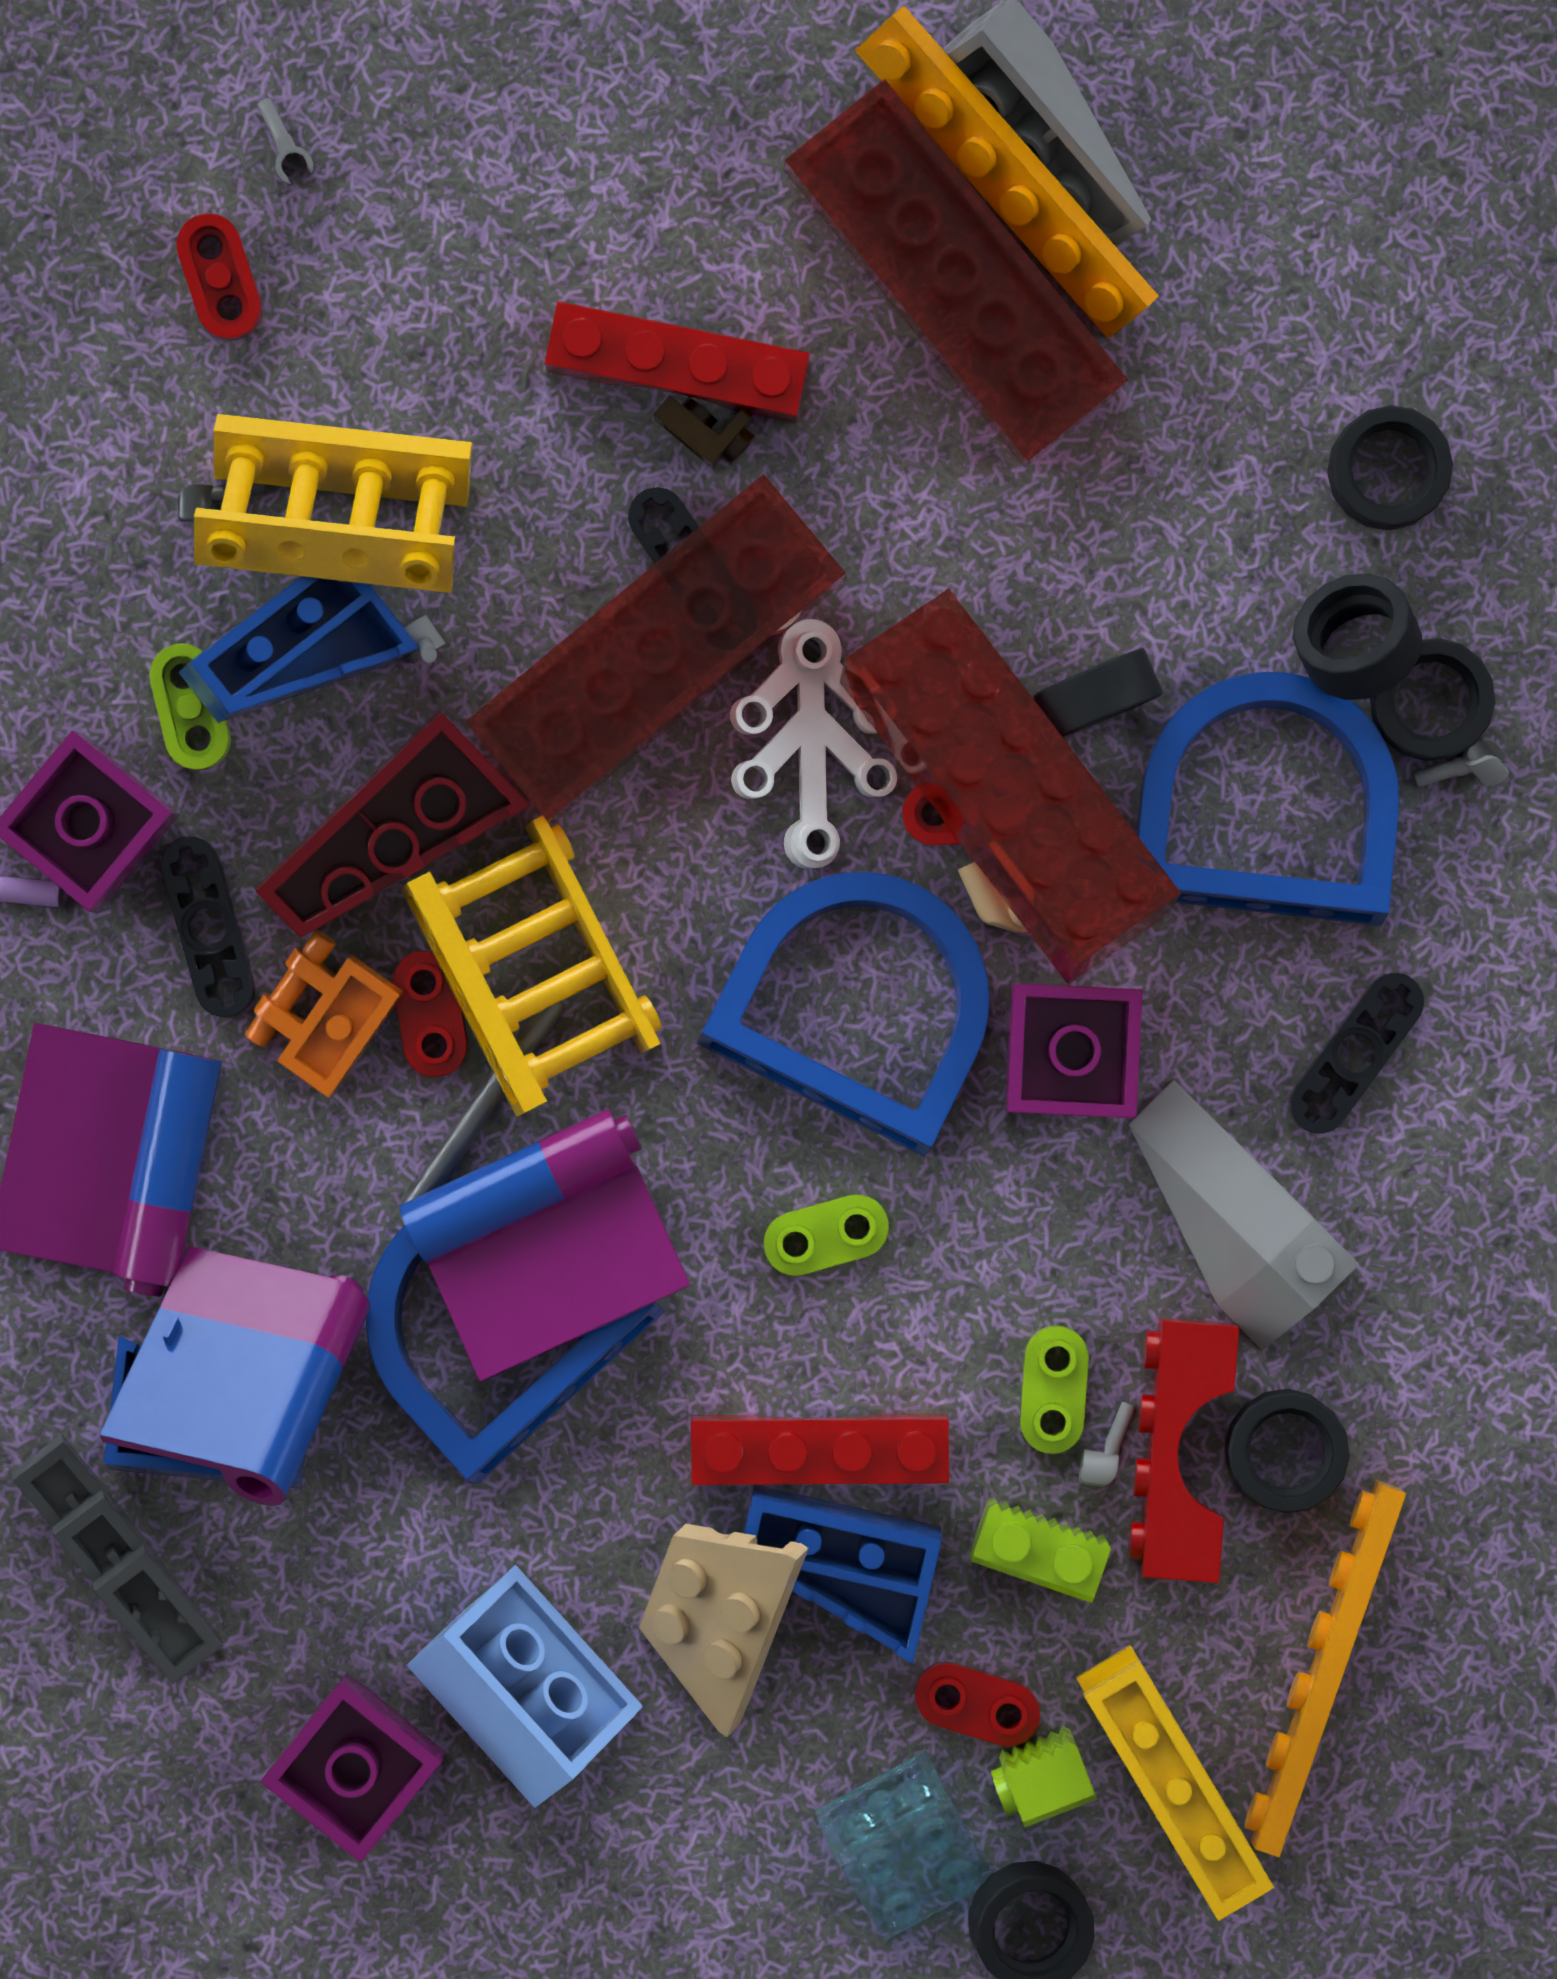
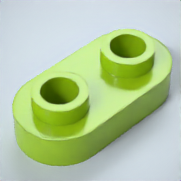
M173 644L164 648L156 655L149 673L166 749L172 759L185 768L198 771L211 769L226 757L230 749L231 733L228 720L218 723L190 687L180 689L175 686L172 680L174 670L180 665H187L203 651L189 644ZM198 726L205 727L211 736L208 747L201 751L193 750L187 741L189 732Z
M863 1194L846 1195L786 1212L776 1217L765 1232V1255L776 1270L791 1276H800L865 1258L877 1252L885 1243L889 1231L888 1217L883 1207L875 1199ZM855 1214L863 1215L869 1221L868 1233L859 1239L851 1238L844 1229L846 1220ZM791 1232H800L808 1240L807 1250L799 1256L789 1255L783 1248V1240Z
M1052 1325L1038 1330L1029 1339L1024 1353L1020 1428L1026 1441L1033 1448L1048 1454L1061 1453L1073 1447L1080 1439L1084 1429L1089 1354L1083 1339L1074 1330L1065 1326ZM1060 1346L1068 1351L1069 1361L1063 1369L1052 1370L1047 1367L1045 1355L1052 1347ZM1050 1410L1059 1411L1064 1416L1063 1428L1054 1434L1046 1433L1040 1426L1041 1417Z

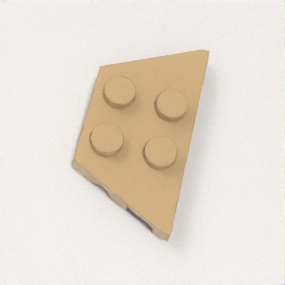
M685 1524L671 1539L639 1629L718 1732L728 1737L742 1721L809 1548L802 1543L792 1541L783 1549L757 1545L756 1535L738 1532L721 1534L713 1528Z

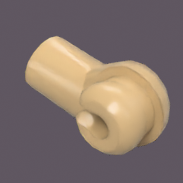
M986 857L958 869L980 920L985 924L1014 933L1031 931L1043 920L1045 905L1041 897L1030 891L1022 893L999 887Z

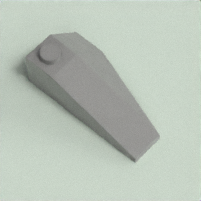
M1018 0L1001 1L969 24L943 48L946 54L1115 246L1149 224L1152 219L1054 43Z
M1175 1080L1165 1087L1137 1115V1118H1134L1128 1124L1216 1304L1261 1350H1264L1313 1311L1359 1265L1326 1229Z

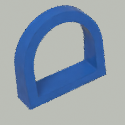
M1285 672L1248 673L1223 680L1201 691L1183 705L1170 719L1151 752L1140 792L1129 898L1382 926L1390 909L1399 815V788L1394 762L1378 729L1370 718L1351 700H1344L1325 694L1310 678ZM1261 708L1292 711L1316 721L1329 730L1343 744L1352 757L1360 775L1364 791L1365 819L1357 885L1169 864L1165 856L1174 776L1181 758L1194 740L1210 726L1230 715Z
M848 872L823 877L807 883L788 894L771 908L758 923L748 939L697 1044L925 1157L932 1148L984 1039L989 1015V985L983 958L971 933L958 915L946 903L921 886L902 878L874 872ZM849 907H869L885 910L905 918L920 928L934 942L943 955L955 988L956 1015L954 1028L946 1051L917 1109H910L741 1023V1018L776 950L793 931L812 918L829 911Z
M405 1225L386 1247L371 1279L367 1297L370 1302V1311L366 1318V1331L373 1362L387 1390L464 1478L479 1484L658 1319L665 1310L656 1302L586 1334L475 1438L423 1382L407 1353L402 1332V1306L409 1280L422 1258L413 1244Z

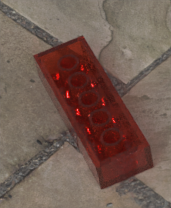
M885 79L784 160V172L1024 469L1124 389L1128 382L1126 376Z
M763 474L465 722L544 818L554 824L781 636L790 626L798 622L848 580L847 575Z
M949 588L845 658L839 681L1068 985L1171 913L1181 894L1179 889Z

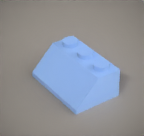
M516 1564L434 1637L406 1665L534 1808L572 1781L643 1707Z

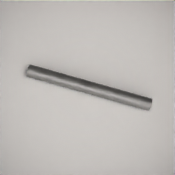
M558 1002L527 1018L515 1036L524 1056L530 1052L533 1054L536 1052L566 1006ZM493 1070L402 1200V1204L446 1183L501 1103L505 1094Z

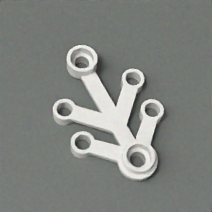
M816 619L798 621L784 631L778 645L780 664L750 696L738 699L730 711L731 723L738 732L745 735L761 733L772 722V708L797 685L798 710L752 760L741 762L735 767L731 782L735 792L743 798L754 799L763 797L773 787L774 774L798 749L800 820L788 828L784 837V849L792 863L805 869L821 868L828 865L835 859L840 847L838 832L827 821L826 749L854 777L856 788L864 796L872 798L885 796L895 788L897 783V773L894 766L885 759H873L825 710L824 685L853 711L854 723L864 733L876 734L884 732L893 725L896 717L895 707L890 699L883 695H871L840 663L842 646L837 633L828 624ZM808 639L815 640L821 649L820 658L815 663L809 662L803 655V645ZM871 702L879 704L884 710V719L878 726L871 725L865 716L866 708ZM748 703L756 705L761 713L760 721L755 727L748 726L742 718L743 708ZM872 766L881 768L886 776L885 784L879 790L871 788L867 782V773ZM750 767L756 768L762 776L761 786L756 791L749 790L743 781L744 773ZM814 830L820 832L825 840L824 849L818 855L813 854L807 847V837Z

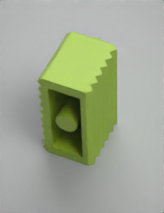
M993 1497L986 1501L968 1555L971 1560L970 1562L1092 1603L1111 1548L1103 1534L1096 1538L1091 1530L1083 1534L1079 1526L1071 1529L1067 1522L1059 1525L1055 1518L1047 1521L1043 1513L1034 1517L1031 1509L1022 1513L1019 1505L1010 1509L1007 1501L998 1505L996 1498Z
M1064 1726L1061 1727L1059 1734L1050 1730L1047 1738L1038 1735L1035 1743L1029 1740L1025 1741L1023 1748L1016 1745L1013 1746L1011 1752L1002 1749L999 1756L1002 1767L991 1770L993 1782L1006 1816L1019 1812L1024 1827L1097 1800L1071 1730Z

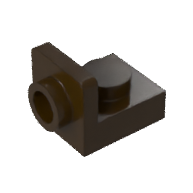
M669 395L653 414L654 420L712 469L716 467L722 458L732 465L755 438V435L747 429L754 421V415L744 407L720 435L711 430L718 422L717 419L691 397H688L680 404Z

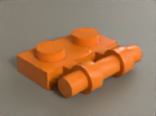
M315 930L303 948L295 947L285 962L289 969L271 994L264 993L255 1005L253 1011L256 1017L244 1034L248 1039L261 1047H266L276 1031L290 1039L291 1041L277 1061L329 1098L337 1091L402 997L404 991L354 955L346 959L337 974L327 968L324 961L335 947L336 942L325 933ZM308 984L321 992L322 996L304 1020L295 1014L292 1008Z

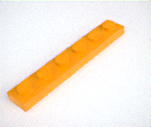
M904 5L854 50L1108 340L1157 299L1159 295Z
M1376 1480L1372 1492L1361 1490L1356 1500L1350 1519V1526L1359 1529L1351 1553L1342 1550L1339 1552L1329 1579V1587L1337 1589L1330 1613L1319 1611L1313 1623L1307 1646L1315 1649L1316 1653L1309 1673L1306 1674L1298 1671L1292 1683L1286 1707L1295 1710L1288 1733L1284 1734L1277 1731L1271 1743L1265 1767L1274 1770L1267 1793L1265 1795L1256 1792L1247 1812L1244 1828L1253 1831L1250 1841L1256 1850L1276 1857L1281 1855L1407 1494L1398 1487Z

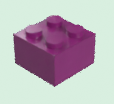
M72 730L0 816V838L87 911L99 913L180 815L86 736Z
M1011 983L1004 1111L1137 1118L1143 989Z
M347 1672L269 1768L260 1783L361 1863L442 1763L446 1751Z

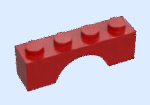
M557 301L544 365L549 373L608 385L635 386L675 393L718 404L734 411H740L744 407L753 415L797 423L810 353Z
M1159 1317L1158 1331L1146 1330L1143 1368L1154 1369L1153 1394H1141L1138 1432L1149 1433L1147 1459L1136 1458L1133 1478V1496L1144 1497L1142 1522H1131L1128 1541V1560L1139 1561L1138 1571L1142 1577L1219 1583L1224 1518L1216 1511L1197 1501L1187 1490L1179 1470L1178 1448L1182 1432L1192 1415L1208 1401L1235 1391L1240 1328L1235 1323Z
M878 1414L837 1418L692 1415L691 1485L949 1483V1418L947 1414Z

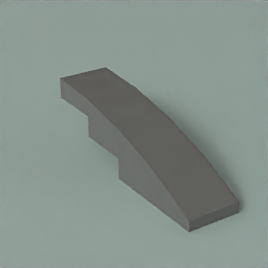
M62 1434L11 1472L12 1481L52 1527L55 1539L93 1582L94 1592L172 1684L224 1646L216 1631L125 1511Z

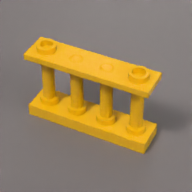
M217 414L214 427V479L227 480L221 510L195 509L194 564L452 593L455 536L439 535L444 505L467 507L470 491L472 442ZM253 483L291 487L285 518L247 513ZM317 490L355 494L349 525L311 521ZM381 497L419 502L413 532L375 528Z
M544 815L532 820L525 827L533 844L450 885L446 881L436 884L431 872H428L406 883L401 889L516 1117L547 1102L542 1090L549 1087L548 1079L631 1037L640 1054L661 1044L655 1033L662 1029L655 1008L646 995L637 998L568 861L575 858V855L565 832L558 824L550 827ZM545 866L562 901L480 942H477L475 938L465 941L454 919L462 914L460 908ZM574 923L591 958L509 999H506L503 995L494 998L484 978V975L491 972L489 965ZM602 980L604 981L620 1015L537 1057L532 1052L525 1056L523 1055L513 1035V1032L520 1029L519 1022Z
M1126 1646L1076 1676L1084 1691L1085 1699L1217 1920H1222L1274 1889L1272 1882L1261 1866L1262 1864L1132 1646Z

